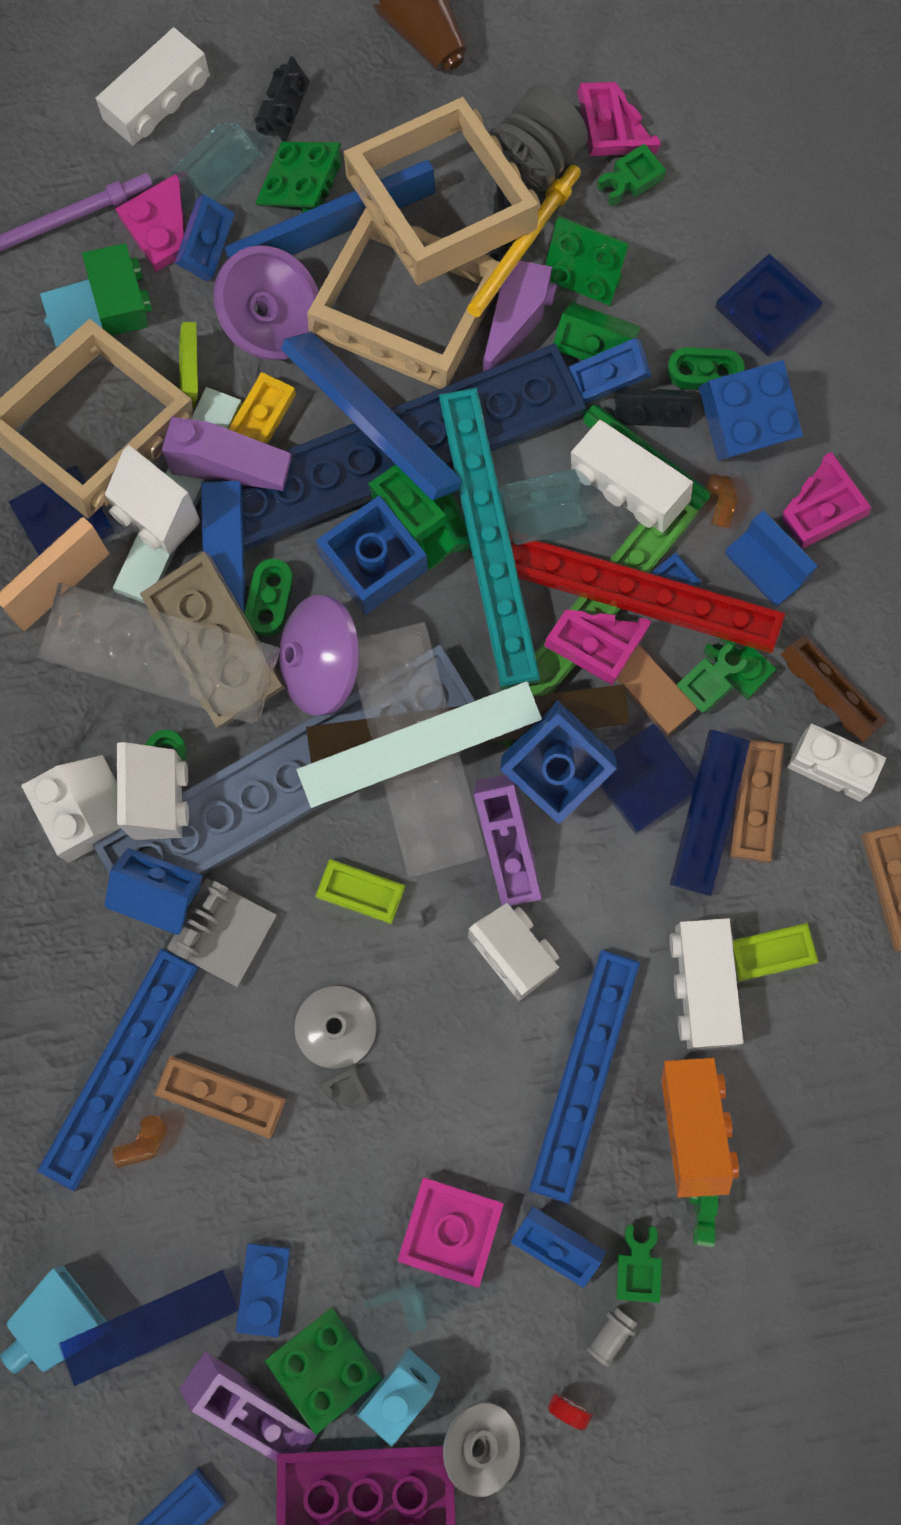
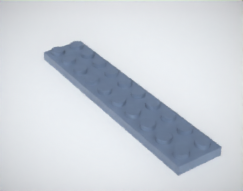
M439 644L349 696L344 704L334 713L325 716H314L182 792V802L187 801L189 809L188 826H182V838L133 840L120 828L92 845L109 875L110 870L127 848L197 874L205 875L328 803L325 802L318 806L310 807L296 770L311 764L306 726L463 706L475 700Z

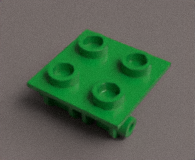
M281 142L255 204L261 206L300 207L302 209L301 214L324 204L325 200L323 198L329 196V189L333 187L335 175L342 165L340 161L341 155L339 154L342 144L340 142Z
M558 216L545 264L552 267L550 282L557 283L558 286L610 306L615 290L619 287L623 277L621 270L629 244Z
M332 1307L285 1345L279 1347L265 1360V1363L315 1435L382 1379Z

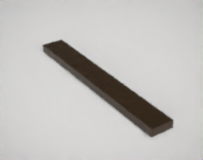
M625 684L533 696L540 716L559 701L588 729L630 724ZM460 706L306 726L311 763ZM534 723L480 744L519 739Z

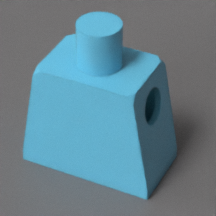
M64 1266L56 1267L44 1277L8 1320L6 1325L17 1340L0 1354V1358L13 1374H18L32 1360L44 1373L108 1334L113 1328Z
M408 1348L357 1410L355 1415L387 1444L393 1446L431 1399L441 1376ZM412 1372L419 1376L422 1381H420Z

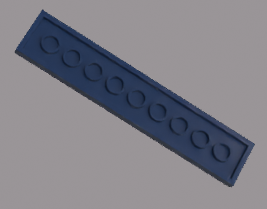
M555 343L391 408L450 468L453 467L439 402L440 394L477 388L491 452L582 416L586 412V406ZM355 423L285 450L291 453L292 459L283 491L242 485L244 551L372 500L368 483L396 464Z

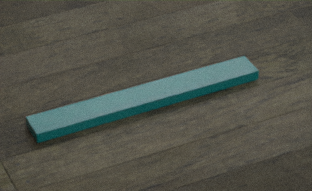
M477 388L440 394L439 402L454 472L463 480L458 491L500 689H507L526 681L528 684L539 683V671Z

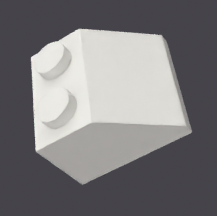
M128 444L122 451L105 492V496L112 507L109 512L123 526L127 527L131 523L141 531L138 536L151 549L156 551L160 547L171 555L201 522L189 493Z
M127 742L117 743V825L133 840L182 838V826H188L189 824L187 801L182 802V786L188 785L187 763L181 762V758L173 749Z
M103 755L58 765L21 785L57 856L68 863L94 850L95 848L92 844L120 829L117 825V781Z
M506 903L473 924L469 928L468 938L520 1002L558 971L559 966L555 961L559 959V956L547 940L543 939L538 942L529 929L534 925L520 907L513 910Z

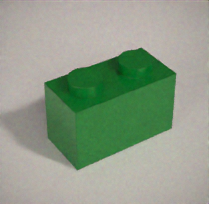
M126 243L82 252L102 329L113 336L148 328L146 313L152 311L147 289L139 290L137 280L143 279L137 256L130 257Z

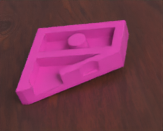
M616 82L580 83L577 94L582 118L588 131L587 145L590 156L627 155L644 143L653 154L658 152L661 145L659 138L656 135L650 137L640 123L643 117L634 106L628 103L626 95Z
M177 174L115 208L119 219L155 272L176 260L184 237L185 224L181 201L182 189Z
M829 452L822 459V463L812 477L809 476L801 487L799 495L793 498L783 511L782 520L803 549L868 516L871 506L834 454Z
M566 609L546 638L544 646L613 685L648 631L651 621L644 618H639L638 622L615 620V615L602 613L590 615L585 611Z

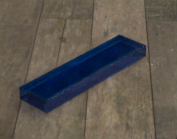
M709 730L670 886L704 896H712L750 745L749 740L717 730Z
M220 1270L58 1343L72 1385L76 1386L238 1311L224 1271Z

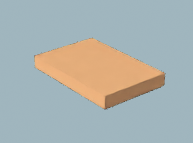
M84 517L80 518L0 591V606L24 632L110 554L94 527Z

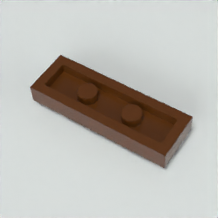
M806 635L790 644L780 654L787 662L789 670L795 676L802 678L814 690L817 700L824 706L830 707L841 719L846 731L853 736H857L862 742L887 722Z

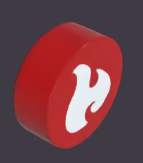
M557 1393L553 1394L547 1407L549 1409L548 1412L581 1431L587 1429L593 1416L584 1407Z

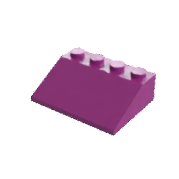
M443 1446L277 1454L276 1525H456L454 1484L449 1479L445 1470Z

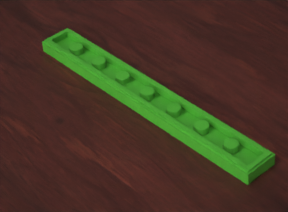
M687 504L663 533L654 527L648 528L639 523L609 562L651 573L695 519L698 510ZM579 597L569 610L585 611L590 615H597L599 613L610 614L616 617L621 608ZM546 639L535 651L540 682L529 684L533 696L555 693L576 667V664L545 647ZM517 739L499 741V743L509 749Z

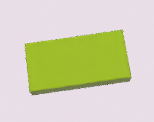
M183 322L179 334L180 390L192 399L193 409H195L198 395L196 322Z
M329 859L315 897L392 925L406 887L403 884Z
M808 923L732 940L737 982L819 963Z

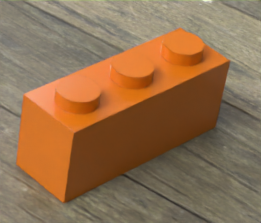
M714 1058L664 1061L661 1083L677 1198L729 1195L733 1179L739 1178V1163L737 1153L729 1152L727 1138H732V1120L730 1112H723L721 1099L726 1098L724 1074H717Z

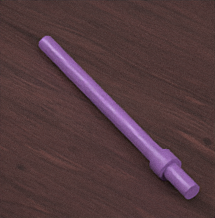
M148 173L121 184L119 180L106 185V190L0 234V251L113 204L115 208L128 202V197L153 187Z

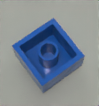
M784 360L712 379L699 386L717 461L785 443L803 436Z
M380 495L316 540L320 558L365 615L428 571L426 553Z
M557 701L541 716L542 720L535 722L502 755L500 770L554 821L560 824L617 769L616 755L564 705Z

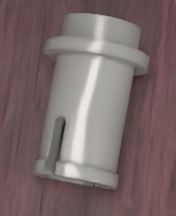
M619 1307L613 1313L608 1311L606 1314L609 1318L598 1333L591 1346L587 1348V1351L595 1359L607 1367L611 1365V1361L628 1337L636 1335L634 1328L638 1322Z

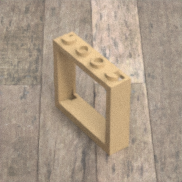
M464 97L344 151L347 179L417 286L537 229L540 202L536 193L532 189H527L521 180L516 164L508 162L495 135L490 136L484 127L480 113L477 109L472 110ZM461 131L512 206L424 247L374 171Z
M365 208L307 312L308 331H312L319 339L438 389L446 387L450 384L493 299L479 317L472 316L466 309L443 355L332 309L369 239L392 247L368 209ZM411 226L424 247L442 239L428 233L421 227ZM484 254L450 270V272L479 283L473 296L474 298L499 262L491 256Z
M88 319L0 398V448L86 518L91 517L102 505L107 507L110 504L105 496V492L122 451L128 444L82 485L15 431L23 422L99 354L166 406L158 416L128 443L147 460H156L163 454L162 447L171 417L193 419L192 399L91 319Z

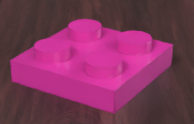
M423 1177L397 1262L479 1288L504 1203Z

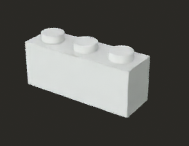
M173 27L95 98L103 120L134 146L142 138L149 136L155 126L168 114L174 113L179 108L181 102L194 90L200 89L210 76L205 53Z
M599 420L571 451V471L576 479L584 485H592L603 492L605 498L613 505L618 507L622 505L631 511L635 518L648 528L654 527L663 533L691 501L693 481L602 420Z
M730 918L680 922L675 926L676 933H670L672 958L678 957L680 974H674V991L676 999L683 1000L684 1015L678 1016L680 1040H687L688 1050L743 1044Z

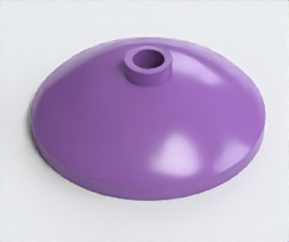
M251 246L235 253L220 269L214 285V306L223 330L240 349L263 360L279 361L289 358L281 350L285 338L309 332L307 312L319 291L308 270L289 253L270 246ZM254 306H258L262 310V316L256 313Z
M313 595L304 599L295 608L285 624L279 652L280 671L287 693L300 710L313 716L332 714L344 704L353 688L358 669V638L353 620L348 610L339 600L326 595Z

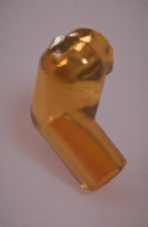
M718 474L710 475L707 488L711 491V494L718 495V501L711 524L729 529L738 502L737 492L732 478L727 475L722 477Z
M148 1115L140 1122L142 1128L135 1142L113 1147V1159L116 1167L119 1168L153 1159L167 1135L165 1122L156 1115Z

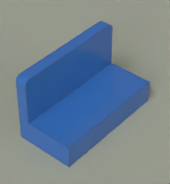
M764 510L752 519L748 530L725 551V555L774 606H779L806 583L818 567Z
M127 848L110 870L105 907L179 935L184 928L188 906L201 888L203 875Z

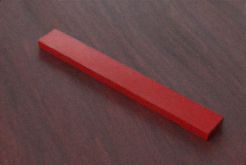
M508 532L517 575L520 579L773 654L786 613Z

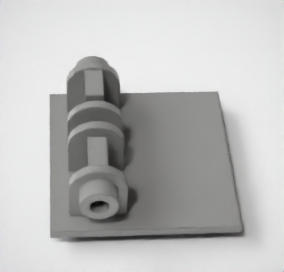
M206 878L187 911L183 930L179 935L175 934L166 950L239 987L277 915L228 890L229 888Z

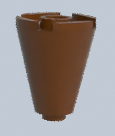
M379 0V5L373 3V8L377 14L437 71L446 70V72H451L463 63L466 46L448 0Z

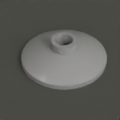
M329 986L312 993L300 1006L295 1019V1037L303 1054L313 1063L329 1069L346 1068L359 1062L369 1052L376 1037L377 1023L371 1005L360 993L343 986ZM334 1018L342 1022V1029L337 1034H331L327 1030V1023Z
M475 1403L463 1409L454 1418L445 1436L443 1460L447 1475L457 1489L474 1497L489 1496L502 1489L516 1470L520 1456V1437L513 1418L506 1410L491 1403ZM477 1441V1449L472 1454L474 1442Z

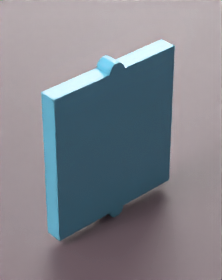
M89 280L40 293L47 316L44 322L51 329L56 348L88 319H91L102 328Z

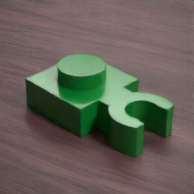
M644 143L615 162V173L608 172L600 176L597 182V190L602 191L606 187H613L615 191L609 194L608 204L610 206L616 205L622 200L624 192L627 190L634 197H637L665 179L666 169Z
M718 638L724 645L731 643L735 646V642ZM708 643L703 650L704 654L710 660L717 662L720 650L715 649ZM744 645L741 650L736 647L735 651L729 655L728 662L731 666H734L743 658H746L750 665L743 673L738 675L732 674L727 680L748 700L774 674L776 668L754 648Z
M731 643L726 644L720 649L718 661L714 665L709 659L704 658L677 684L678 688L703 714H707L735 688L727 679L732 674L738 675L743 673L750 665L746 658H743L737 665L731 666L729 664L728 657L736 649Z
M718 1195L688 1197V1203L695 1204L694 1212L696 1213L693 1243L714 1247Z
M626 1224L624 1239L630 1247V1255H617L615 1298L617 1300L660 1303L662 1258L650 1256V1249L657 1242V1229L655 1226H648L647 1239L644 1242H636L633 1237L634 1226Z

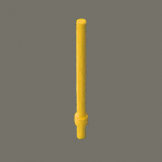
M570 165L561 178L554 180L545 193L546 199L540 205V209H538L537 229L517 238L468 305L467 310L472 316H481L557 207H562L571 196V188L581 175V170L578 166Z

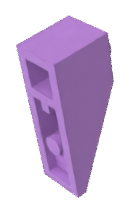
M519 261L501 286L484 356L483 372L503 364L543 319L545 305H553L557 283L550 282L551 266Z
M171 417L162 447V453L172 475L220 482L240 481L242 485L281 491L284 490L292 459L289 452L216 424Z
M505 774L477 780L474 797L501 905L503 906L508 903L512 906L542 900L520 788Z
M206 1351L179 1388L193 1413L277 1462V1454L305 1453L317 1437L308 1424L241 1373Z

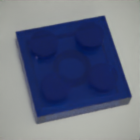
M769 253L717 300L715 308L769 357L819 312L824 302Z
M76 465L65 470L82 485L86 483ZM44 483L9 501L11 508L39 556L83 517L94 527L101 540L115 533L101 507L91 517L86 518Z
M654 723L613 751L616 755L617 769L600 785L601 789L635 834L648 827L702 787Z

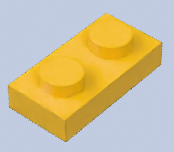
M261 372L231 423L229 430L268 444L296 396L295 388Z

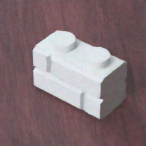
M811 723L803 732L787 768L838 792L843 790L845 795L861 802L874 788L886 757Z

